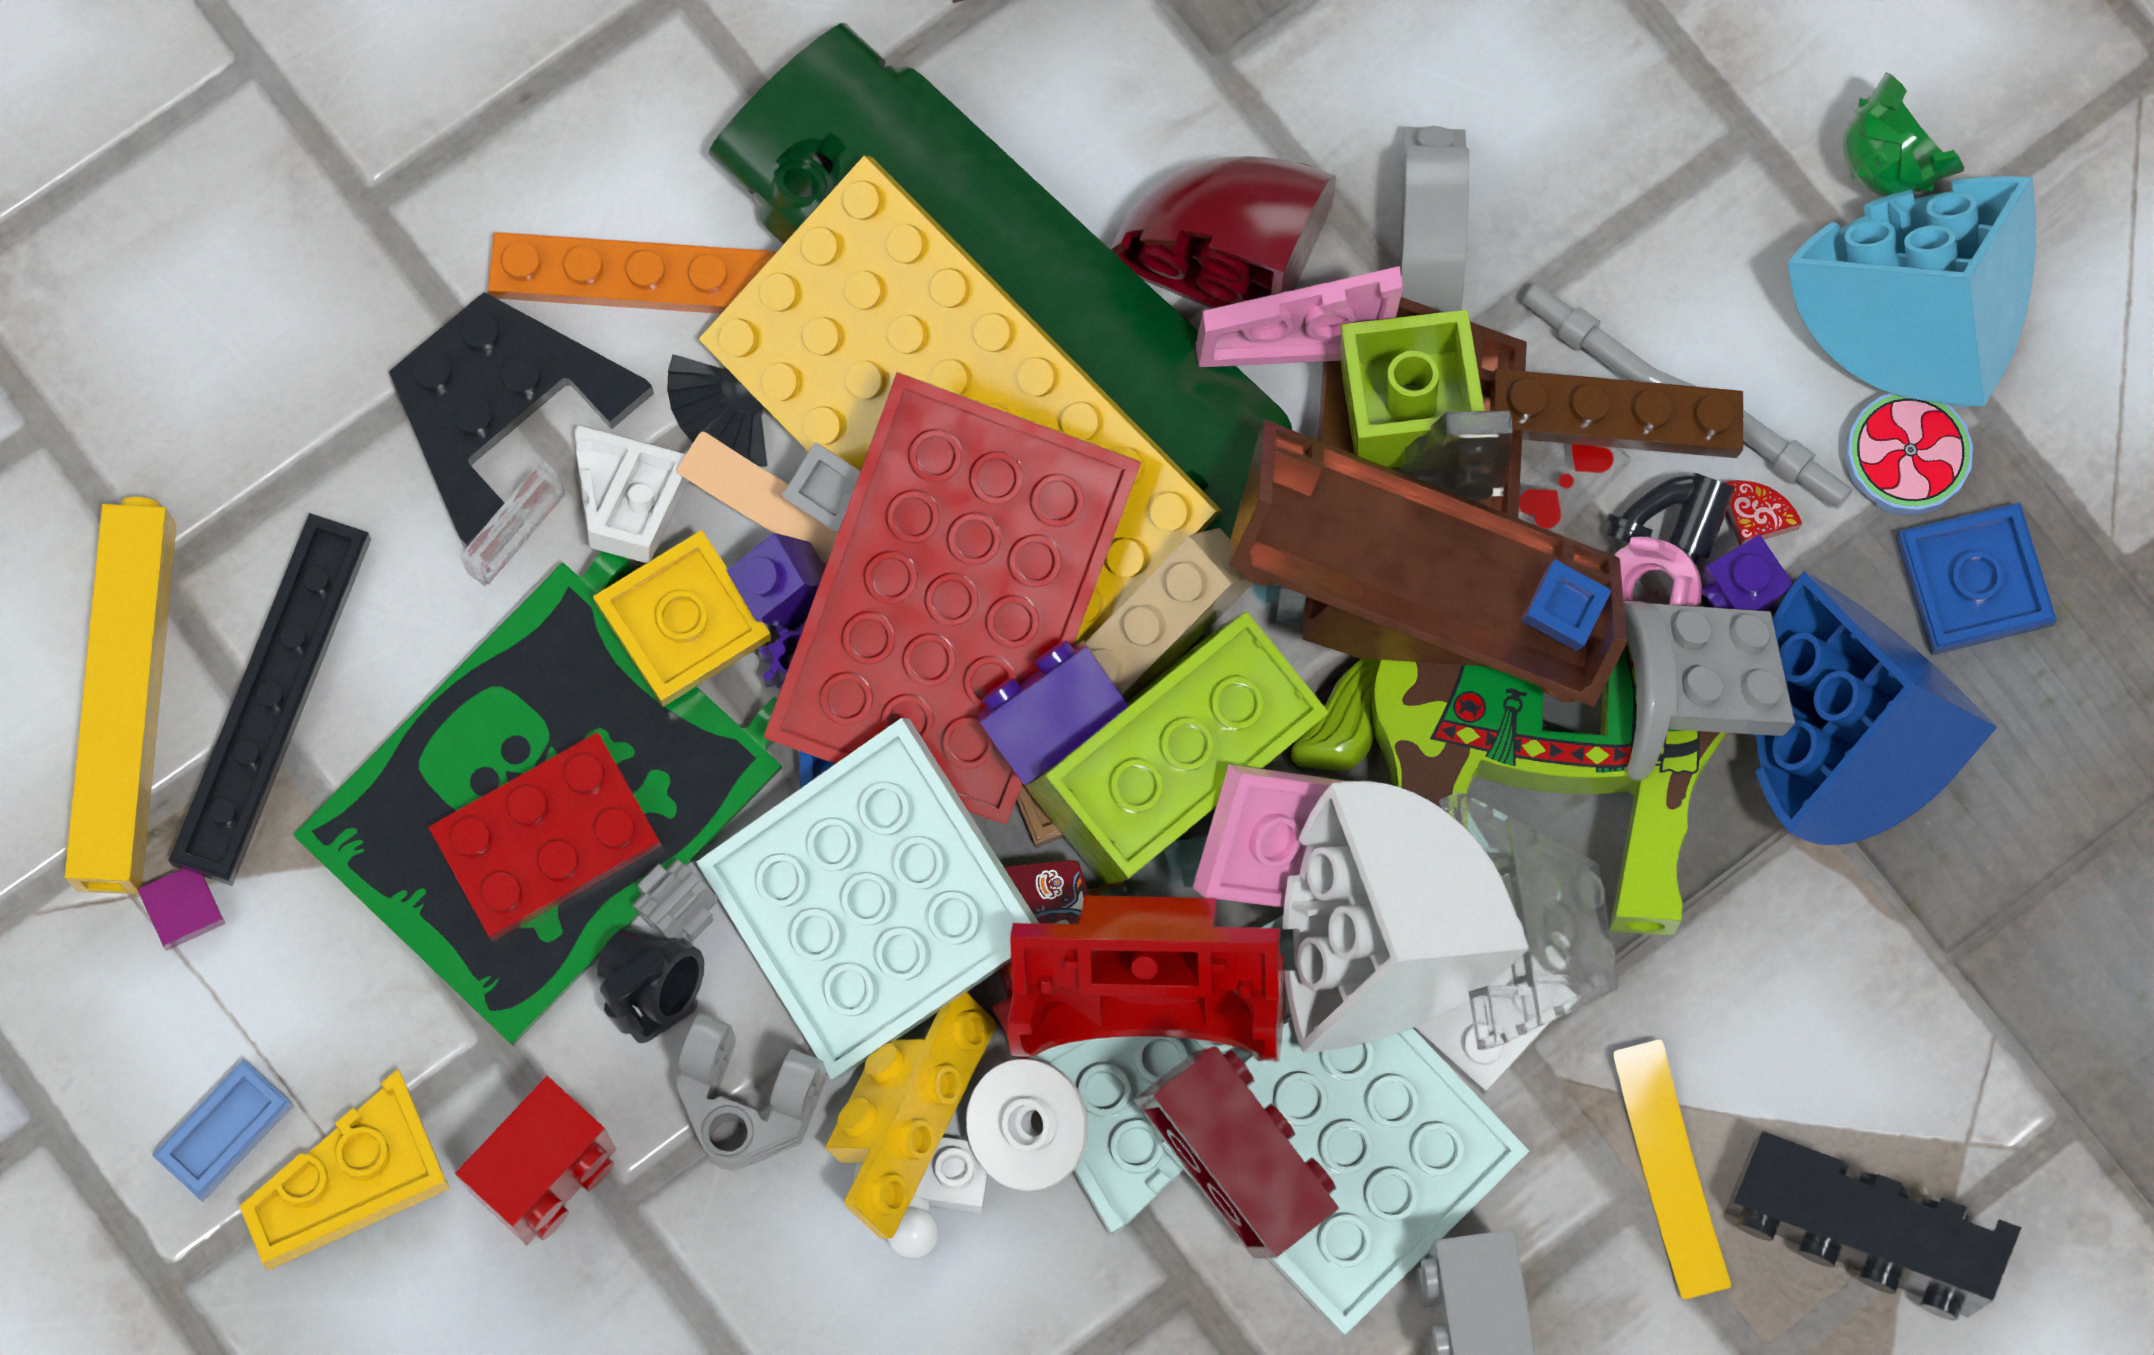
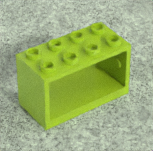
M1245 611L1217 627L1127 701L1129 706L1072 753L1024 787L1104 885L1129 879L1217 806L1229 764L1262 769L1328 715L1329 712L1249 612Z

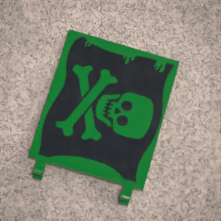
M604 551L597 555L586 573L582 576H578L562 562L293 834L312 855L512 1046L600 957L610 938L620 929L628 928L638 918L639 914L632 904L642 895L638 891L639 887L637 885L657 864H660L666 870L676 859L688 866L782 769V765L767 752L768 747L775 742L763 738L777 700L775 696L763 706L747 728H741L697 686L664 707L661 706L594 603V595L633 571L628 565L629 560L627 558ZM598 732L662 847L492 942L428 827Z

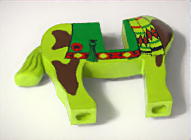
M1627 641L1602 691L1600 735L1542 731L1544 691L1541 687L1491 667L1360 659L1340 677L1324 705L1329 714L1303 734L1292 747V762L1299 767L1317 770L1349 771L1365 758L1375 738L1386 760L1392 786L1408 790L1431 801L1455 818L1462 826L1465 797L1476 777L1512 787L1550 793L1608 794L1629 792L1633 796V804L1609 931L1674 936L1682 921V899L1677 881V862L1682 841L1688 830V806L1695 782L1705 770L1726 733L1668 729L1659 758L1648 777L1643 780L1630 779L1627 767L1636 731L1637 689L1633 659Z

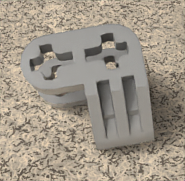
M699 1013L690 1028L678 1062L680 1076L676 1088L703 1151L710 1162L720 1169L733 1171L745 1168L800 1145L826 1079L824 1062L791 1049L781 1067L770 1099L772 1110L767 1121L761 1120L758 1112L754 1109L723 1097L715 1099L729 1065L736 1037L731 1025ZM733 1121L745 1126L748 1130L747 1138L744 1144L737 1150L721 1151L712 1144L713 1133L721 1124Z

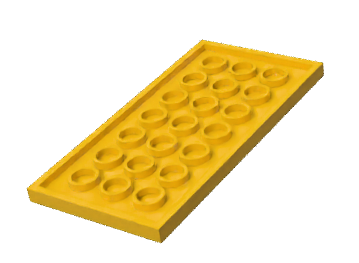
M864 155L699 338L712 354L808 452L814 443L817 442L859 470L862 468L897 371L1140 460V468L1073 647L1083 640L1086 642L1189 535L1203 532L1222 512L1182 469L870 156Z

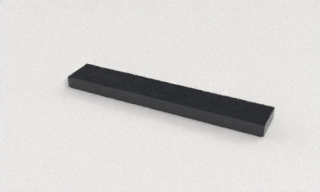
M309 513L169 858V862L173 867L186 869L201 874L206 878L233 886L371 542L369 532Z

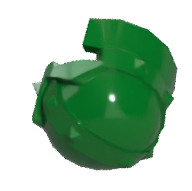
M1887 72L1872 95L1867 99L1859 98L1855 115L1845 130L1843 152L1849 165L1848 169L1851 172V178L1857 180L1860 185H1864L1870 191L1884 197L1911 189L1913 192L1917 191L1919 193L1922 191H1933L1934 183L1946 177L1964 172V165L1954 150L1943 152L1927 135L1902 102L1907 92L1904 85Z

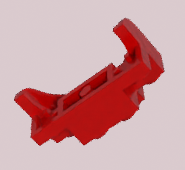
M1084 896L1079 924H1012L1010 950L1013 995L1007 1021L1008 1041L1012 1056H1036L1047 1049L1077 1041L1112 1037L1149 1036L1211 1041L1242 1049L1250 1053L1259 1062H1279L1285 1016L1284 955H1280V928L1217 927L1216 898Z

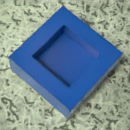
M1554 559L1547 566L1520 621L1578 652L1585 646L1612 590Z

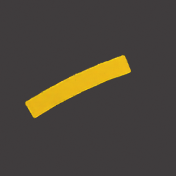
M1656 1040L1617 1050L1614 1052V1060L1629 1120L1680 1295L1686 1300L1729 1289L1731 1287L1730 1277L1695 1166L1664 1043L1661 1040Z

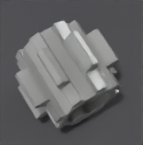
M678 859L666 870L660 864H657L637 885L639 887L638 891L642 895L632 904L633 908L664 939L674 941L681 940L686 936L693 942L714 921L710 910L718 902V897L698 875Z

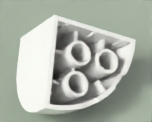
M1370 781L1332 783L1320 797L1299 837L1300 843L1303 846H1307L1300 874L1288 876L1283 913V929H1293L1295 970H1285L1284 976L1289 1008L1302 1053L1340 1049L1371 1042L1434 1019L1481 992L1529 950L1522 923L1516 915L1507 889L1492 860L1472 834L1442 808L1408 790Z

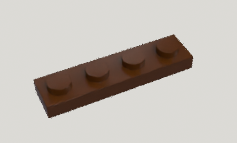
M1495 369L1490 377L1489 437L1737 458L1743 451V391Z

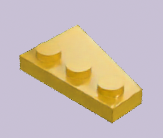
M399 1068L381 1083L383 1088L357 1111L352 1108L334 1123L337 1128L307 1154L300 1153L240 1205L261 1262L268 1271L450 1189Z

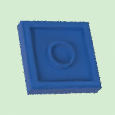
M2021 503L1899 531L1896 541L1931 656L2052 627L2057 621Z

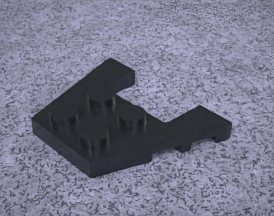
M486 292L479 295L389 371L460 540L468 551L483 533L498 527L501 524L499 523L501 517L505 512L510 511L506 503L472 468V465L565 386H571L612 430L654 394L652 385L645 378Z

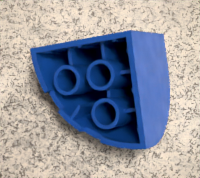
M1805 571L1802 572L1777 609L1772 621L1795 724L1784 736L1751 735L1756 737L1758 757L1761 768L1756 770L1757 778L1776 817L1790 834L1814 844L1842 845L1870 838L1896 826L1937 796L1997 728L1947 676L1900 635L1852 599Z

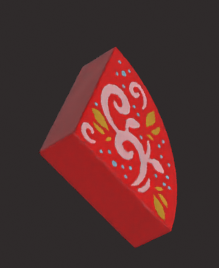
M1737 480L1724 482L1735 487L1727 513L1739 546L1759 534L1765 540L1800 529L1802 521L1797 511L1776 490L1752 481Z

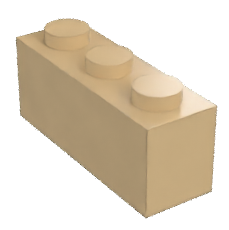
M1220 528L1189 535L1086 641V644L1127 701L1175 663L1253 584V582L1241 576L1237 569L1229 567L1231 540Z

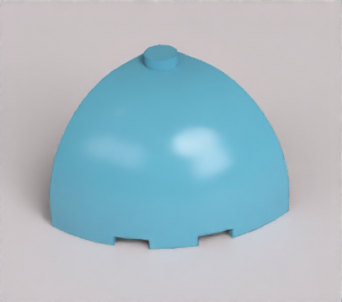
M1995 176L1951 180L1952 191L1914 199L1913 190L1911 189L1885 196L1865 204V216L1842 228L1835 222L1826 225L1810 237L1788 261L1793 296L1805 325L1820 346L1847 371L1876 388L1906 398L1950 403L1956 407H1984L2011 362L2028 310L2036 250V209L2033 178Z

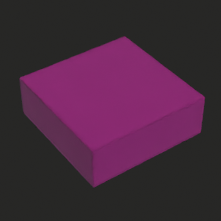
M180 869L137 889L166 951L226 924L209 885L201 874Z

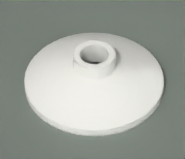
M1016 1059L1002 1063L990 1070L980 1080L970 1098L966 1124L971 1149L981 1167L999 1183L1021 1191L1041 1190L1063 1181L1079 1164L1088 1140L1087 1111L1083 1098L1075 1084L1055 1066L1036 1059ZM1034 1111H1038L1043 1120V1132L1041 1134L1037 1133L1031 1125V1116Z

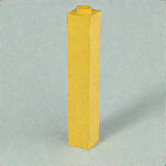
M126 497L122 499L121 505L102 504L65 869V879L77 892L139 894L137 889L141 888L143 884L177 524L167 508L160 507L158 501L150 498Z

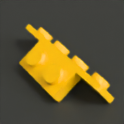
M967 992L938 1011L925 1039L895 1040L892 1043L884 1044L868 1056L865 1062V1069L848 1103L839 1113L837 1124L825 1146V1149L840 1163H863L845 1198V1206L879 1238L891 1239L894 1237L996 1029L995 1020Z

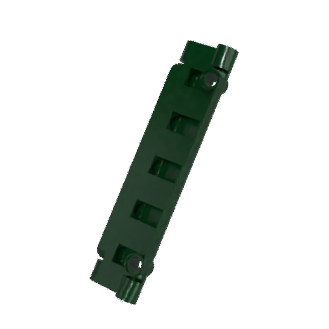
M840 23L814 40L782 67L720 132L709 149V156L749 194L756 193L755 199L760 203L759 216L761 222L783 245L864 155L873 157L1222 510L1203 532L1220 528L1231 540L1260 429L1264 420L1292 430L1287 414L1237 366L1199 367L1196 352L1199 331L922 74L906 66L897 69L893 66L885 67L886 61L846 23ZM822 153L833 162L834 167L830 174L813 159L815 155Z

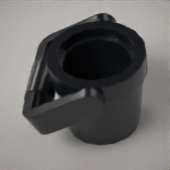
M632 928L620 929L606 943L597 966V978L601 985L599 990L606 1000L604 1004L605 1014L621 1033L631 1034L636 1042L646 1043L651 1041L696 1010L698 1006L696 996L704 976L705 961L702 952L681 940L671 941ZM633 1006L640 1010L641 1015H643L642 1017H640L639 1013Z

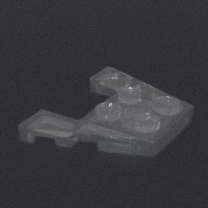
M1455 793L1439 799L1440 808L1464 826L1483 847L1490 859L1494 860L1495 867L1507 889L1516 915L1522 923L1524 936L1529 946V950L1511 965L1514 987L1484 986L1468 991L1477 1050H1486L1503 1045L1619 989L1615 967V952L1611 943L1605 906V890L1601 881L1599 863L1465 793Z

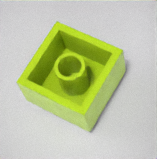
M1468 309L1341 324L1340 364L1355 455L1388 468L1484 457L1487 421Z

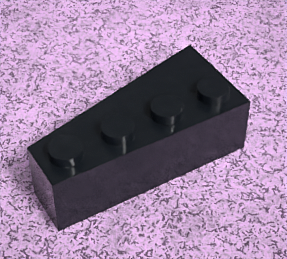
M1764 1131L1753 1141L1724 1212L1738 1218L1736 1227L1741 1231L1766 1241H1773L1775 1235L1800 1245L1797 1253L1805 1259L1830 1268H1834L1836 1261L1861 1271L1858 1279L1862 1283L1889 1294H1896L1898 1288L1922 1298L1920 1306L1924 1310L1948 1320L1957 1321L1959 1314L1968 1318L1994 1300L2022 1227L1998 1219L1994 1231L1971 1223L1972 1218L1966 1214L1968 1210L1966 1206L1942 1197L1940 1201L1922 1199L1920 1204L1908 1199L1910 1191L1903 1187V1183L1880 1174L1876 1175L1866 1172L1860 1173L1858 1180L1845 1176L1849 1166L1844 1161Z

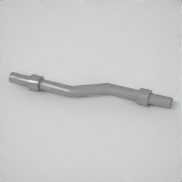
M1535 283L1524 296L1522 303L1560 330L1558 333L1559 338L1577 351L1583 348L1587 349L1629 381L1695 386L1655 369L1599 328L1601 321L1580 306L1575 310L1538 283ZM1743 410V441L1774 462L1773 470L1792 484L1800 481L1837 509L1843 505L1853 490L1851 487L1813 461L1816 454L1796 440H1793L1791 443L1787 442Z

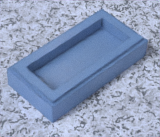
M243 1059L152 1156L203 1202L294 1105Z

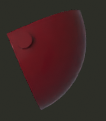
M1232 156L1202 161L1176 171L1149 189L1134 204L1123 219L1109 249L1144 281L1211 309L1292 291L1296 288L1332 207L1336 176L1307 164L1260 156Z

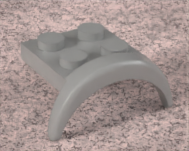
M1624 601L1626 635L1633 659L1637 689L1636 731L1627 767L1630 779L1643 780L1648 777L1659 758L1668 729L1784 736L1795 724L1771 612Z

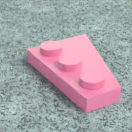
M1400 266L1202 311L1196 342L1199 367L1340 361L1341 324L1396 318L1403 291Z

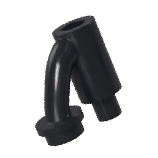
M1695 472L1693 476L1683 475L1671 478L1648 491L1628 507L1620 517L1608 514L1606 521L1610 522L1606 535L1630 543L1631 537H1651L1653 530L1644 527V524L1666 508L1680 504L1681 508L1668 543L1682 549L1696 565L1699 556L1709 559L1735 487Z

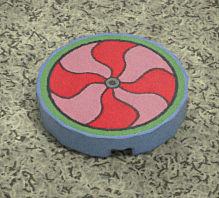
M1890 393L1878 397L1860 412L1847 436L1845 463L1853 485L1862 495L1865 493L1869 499L1876 502L1875 506L1892 514L1917 516L1938 510L1959 492L1971 471L1973 443L1966 423L1950 404L1911 399Z

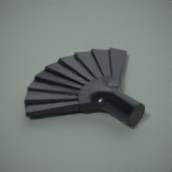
M673 354L668 368L667 391L671 410L681 430L691 442L694 443L700 432H706L757 466H768L762 415H764L763 405L726 367L722 369Z

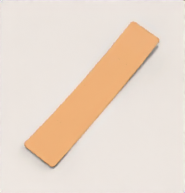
M700 432L677 467V473L772 533L810 542L821 561L827 563L837 533L781 497L789 484L752 463L706 432Z

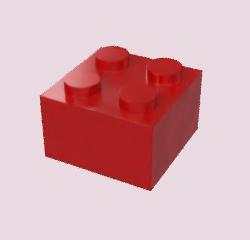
M547 1075L454 1174L474 1198L527 1246L536 1235L542 1241L545 1240L563 1223L569 1214V1210L564 1205L581 1187L589 1192L608 1175L615 1164L609 1157L617 1149L606 1129Z

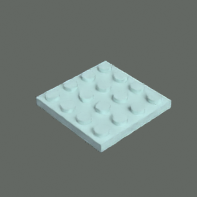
M901 718L696 861L818 1059L824 1062L826 1073L831 1080L840 1079L865 1062L871 1053L884 1044L892 1043L940 1009L1010 963V934L1013 923H1039L909 718Z
M1290 1015L1283 1025L1279 1062H1259L1251 1054L1243 1061L1254 1078V1082L1248 1088L1263 1108L1271 1103L1284 1115L1295 1132V1136L1289 1142L1304 1162L1311 1157L1314 1158L1325 1169L1336 1186V1190L1329 1195L1339 1206V1209L1279 1257L1268 1259L1340 1335H1346L1430 1251L1435 1240L1442 1239L1529 1152L1521 1141L1414 1028L1355 1046L1302 1053L1292 1016ZM1161 1141L1159 1144L1190 1176L1165 1141Z

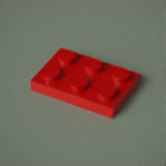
M598 732L428 827L492 942L662 847Z

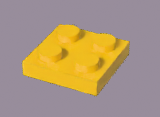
M702 530L593 596L595 605L662 707L771 640L770 632L764 623L756 622L726 571V565Z

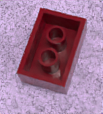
M1217 1046L1195 1051L1135 1097L1133 1101L1253 1258H1277L1339 1209V1206L1329 1195L1336 1190V1186L1325 1169L1314 1158L1311 1157L1304 1162L1289 1142L1295 1136L1292 1126L1273 1104L1270 1103L1263 1108L1248 1088L1254 1082L1251 1072L1232 1050L1222 1054Z

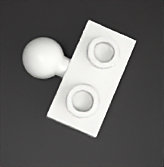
M942 1137L894 1237L887 1239L889 1246L897 1255L906 1259H919L928 1255L935 1248L939 1237V1229L935 1218L929 1213L930 1207L982 1214L988 1173L977 1161L969 1141ZM856 1163L854 1180L863 1163Z

